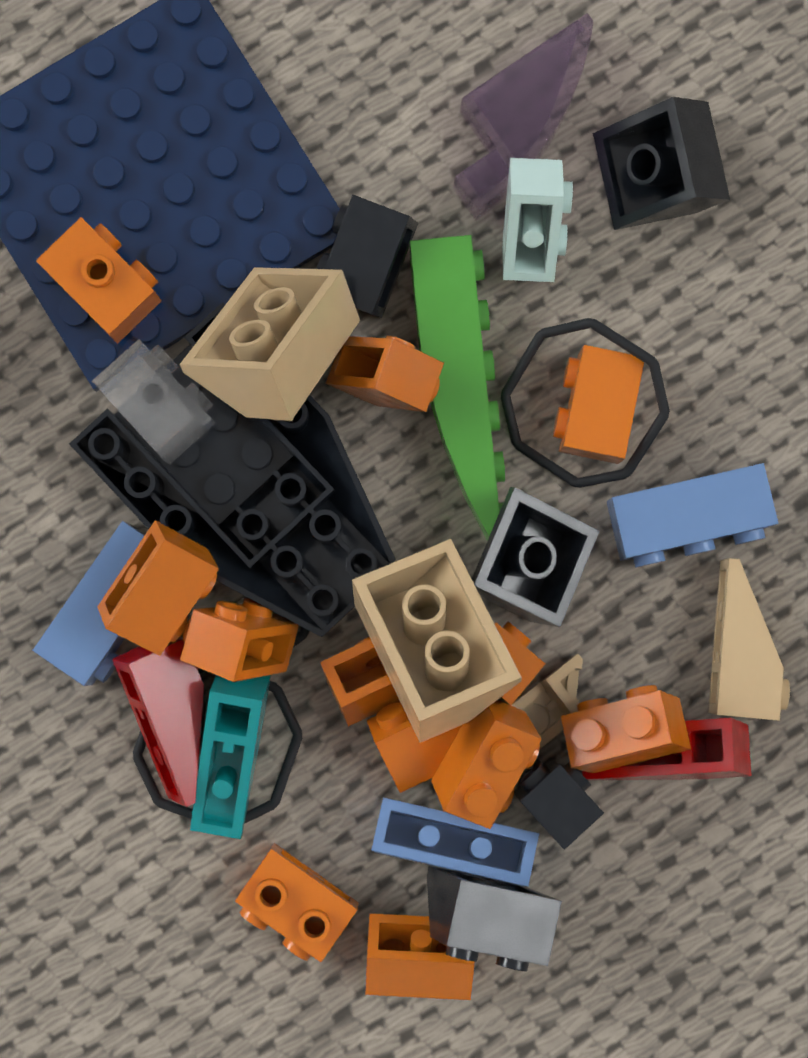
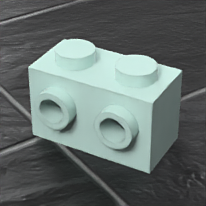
M510 158L502 246L503 280L554 282L557 255L565 256L567 248V225L561 224L562 214L571 213L573 183L563 179L562 160Z

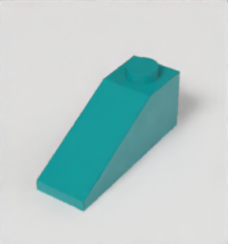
M216 675L209 692L197 777L196 802L193 805L190 826L191 831L235 839L242 838L264 723L271 675L236 682Z

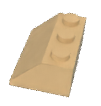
M254 267L180 363L183 373L247 418L292 421L360 322L343 271L333 269Z
M451 539L352 579L354 605L420 743L471 721L521 682L522 677Z

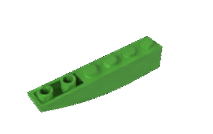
M471 235L411 240L409 253L419 351L444 362L439 376V390L430 404L445 452L461 491L488 541L504 503H499L497 482H505V465L503 452H493L491 432L500 431V417L497 400L488 401L486 381H495V368L492 350L483 351L481 331L490 330L487 300H478L476 281L485 279L482 249L473 250Z

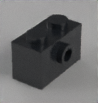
M352 194L349 205L343 204L335 218L333 233L337 234L331 253L323 254L317 269L342 270L355 307L382 318L410 247V241L413 239L418 222L409 215Z
M551 757L545 763L537 758L530 768L523 771L518 780L520 786L514 791L519 801L564 850L604 814L585 792L591 786L590 782L578 769L571 768L570 761L562 767Z

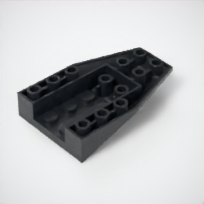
M222 302L184 337L189 346L115 414L107 408L69 445L148 529L156 520L206 547L219 568L216 581L314 634L323 637L355 607L352 579L396 562V559L329 414L311 395L308 396L292 421L247 418L183 373L180 363L223 309L225 304Z

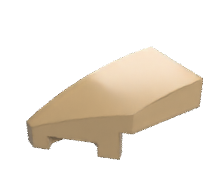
M579 654L573 655L511 705L526 711L542 739L540 749L563 731L562 715L578 712L579 670L582 669L583 659Z

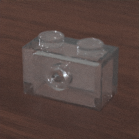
M138 339L93 379L92 382L156 453L170 465L215 424L206 413L213 404L193 382L185 389L172 375L179 367L158 344L149 350Z

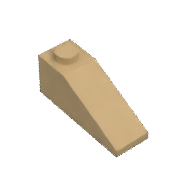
M728 558L720 560L708 713L780 721L781 710H786L789 704V680L783 679L784 667L740 559Z

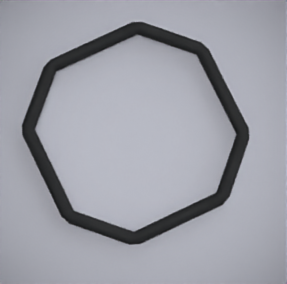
M592 318L546 327L538 331L501 392V402L511 443L515 449L569 485L578 488L623 480L631 476L668 420L670 412L661 369L657 359L603 323ZM591 328L649 365L660 413L624 469L577 478L521 441L510 395L545 338Z
M202 669L198 670L199 674L205 671ZM270 681L269 691L273 692L293 736L271 799L247 811L245 823L274 810L280 804L303 739L302 729L283 689L273 681ZM140 730L133 750V760L153 803L161 809L192 819V808L184 807L162 798L143 758L146 742Z

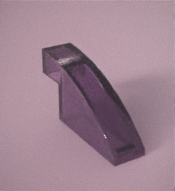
M588 13L462 98L460 113L489 153L454 178L453 190L475 221L507 197L510 158L540 159L550 146L564 121L578 87L591 40L593 20Z

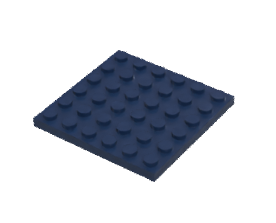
M158 0L0 95V238L96 392L184 339L222 302L226 305L254 267L298 269L331 249L334 245L337 234L333 233V226L340 209L209 0ZM80 217L93 229L99 223H102L122 244L116 252L129 265L137 259L158 280V283L152 289L159 296L161 302L118 344L36 262Z

